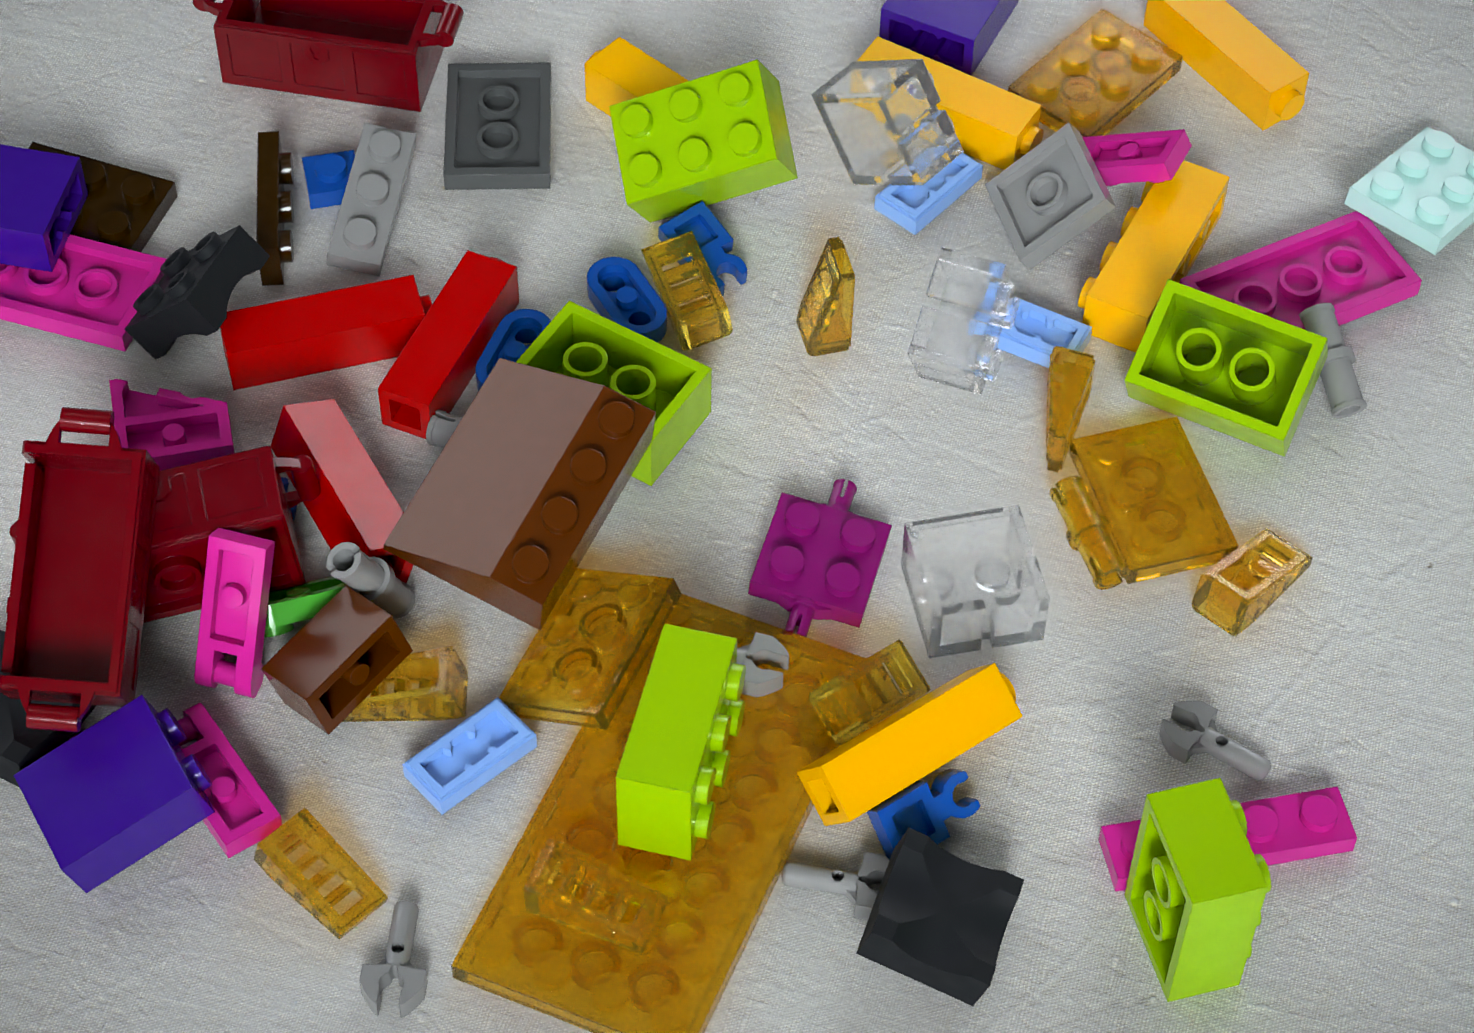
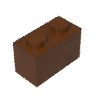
M346 585L261 670L284 704L329 735L413 650L391 614Z

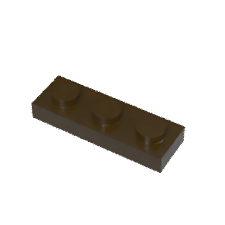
M279 131L258 132L256 242L270 255L267 262L260 269L262 286L284 285V263L294 261L292 231L284 230V223L294 222L292 192L284 191V185L294 184L293 159L291 152L282 153Z

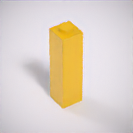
M1147 0L1143 25L1260 129L1265 130L1282 120H1289L1302 109L1305 102L1304 95L1309 72L1225 0Z
M877 36L852 66L851 105L937 142L943 140L959 151L1002 170L1008 168L1042 142L1044 130L1039 128L1040 104Z
M618 37L604 49L593 53L588 61L584 63L586 101L610 117L609 106L689 81L621 37Z
M995 663L967 670L797 771L824 825L829 826L851 822L1022 718L1023 715L1015 702V689L1010 680L1003 673L999 672Z

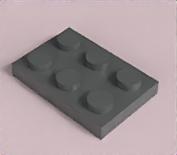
M551 62L448 64L443 174L445 190L550 189Z

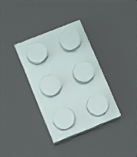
M1427 126L1349 188L1344 204L1436 255L1474 223V152L1455 142L1449 134L1435 131Z

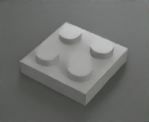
M1069 122L985 184L1019 261L1030 269L1116 208L1080 131Z

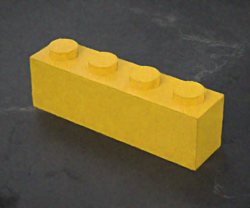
M1183 160L1172 180L1160 183L1146 182L1141 196L1142 204L1139 208L1132 206L1125 216L1120 232L1121 239L1118 243L1110 241L1100 262L1099 271L1101 272L1097 279L1091 276L1088 277L1081 290L1078 307L1084 309L1082 323L1093 327L1091 336L1135 353L1137 352L1167 280L1170 279L1179 283L1181 278L1187 276L1223 214L1229 176Z

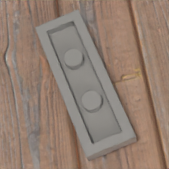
M364 123L327 252V265L380 277L416 146V134Z

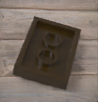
M32 142L28 148L80 157L88 196L70 235L142 252L178 197L174 181Z

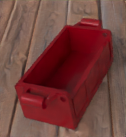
M193 0V5L198 10L217 16L213 28L223 83L421 112L444 47L453 45L464 15V11L459 5L448 4L443 0H260V2L259 0H223L222 3L215 2L216 0Z
M62 407L60 420L53 427L46 442L23 441L22 455L30 463H25L19 518L16 522V544L10 596L8 597L6 608L7 622L1 672L5 675H0V692L11 699L21 700L22 706L26 711L27 728L79 732L82 718L88 712L91 705L123 707L134 700L136 696L160 467L147 450L122 448L118 432L114 427V411ZM62 431L110 435L109 445L62 443ZM34 700L80 704V707L34 704L31 702Z
M269 445L159 471L143 623L201 609L209 535L217 528L275 541L269 592L306 583L290 508L303 501H312L321 493L312 459L304 454L293 458L274 457ZM291 471L296 490L286 493L279 473ZM16 522L10 527L9 531L14 544H16Z

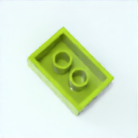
M758 59L609 106L626 203L650 223L681 214L701 201L708 206L798 178L779 80Z
M1168 279L1124 382L1128 397L1285 457L1327 359L1328 339Z
M571 301L566 303L516 361L517 363L604 385L655 411L656 417L652 441L631 475L650 486L654 484L711 413L712 368Z
M664 623L616 774L618 845L691 861L698 837L708 839L716 803L710 801L714 786H724L731 754L729 750H725L729 735L736 737L739 735L745 710V701L740 700L745 681L746 665L737 664V638Z
M1221 778L1150 793L1146 795L1124 895L1167 1002L1240 984L1246 960L1252 954L1251 943L1256 926L1261 924V909L1265 895L1271 890V877L1267 863L1261 854L1254 855L1247 840V822L1243 808L1237 800L1230 801Z

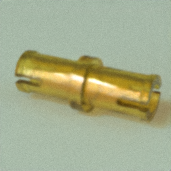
M1070 476L1058 481L1055 484L1057 488H1051L1049 495L1052 501L1055 502L1068 528L1065 537L1070 547L1080 552L1093 578L1092 582L1096 589L1106 590L1123 582L1122 578L1128 577L1129 569L1123 563L1110 537L1112 526L1106 515L1098 513L1085 488L1082 477Z

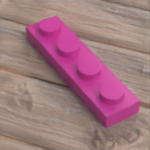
M1338 786L1240 803L1247 822V840L1254 855L1261 854L1267 866L1354 850L1357 836ZM1141 820L1101 826L1098 840L1115 892L1126 890Z

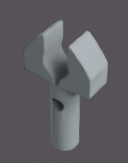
M755 632L751 644L737 648V664L746 665L742 694L761 697L783 688V672L756 667L760 664H769L773 667L789 669V653L775 637Z
M1180 701L1173 704L1171 718L1183 725L1190 726L1194 731L1187 732L1181 730L1177 725L1162 719L1159 735L1163 746L1169 756L1184 764L1187 763L1193 754L1207 753L1257 781L1265 779L1271 769L1270 760L1220 734L1214 724L1218 709L1203 701Z
M864 852L862 864L851 870L789 861L783 867L782 881L786 886L845 895L855 905L854 918L868 920L878 892L871 890L868 886L882 883L889 859L882 854Z
M407 900L399 901L394 905L385 959L377 965L362 964L359 979L361 993L369 1008L377 1016L380 1011L381 993L384 988L391 985L394 978H398L399 985L402 987L399 999L401 1018L411 1013L425 999L428 983L426 969L414 968L410 963L419 908L415 903Z

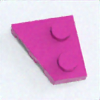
M109 380L112 410L114 411V427L118 432L122 448L147 450L160 467V471L235 453L227 402L205 397L189 398L181 392L159 388L156 395L129 390L128 381Z

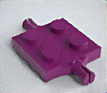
M845 479L835 480L828 504H820L787 493H781L750 580L748 594L775 602L790 612L785 629L781 634L782 639L788 644H791L797 626L799 628L794 646H802L806 643L812 619L835 620L860 628L892 525L849 511L854 495L857 492L856 485L850 480L843 497H841Z

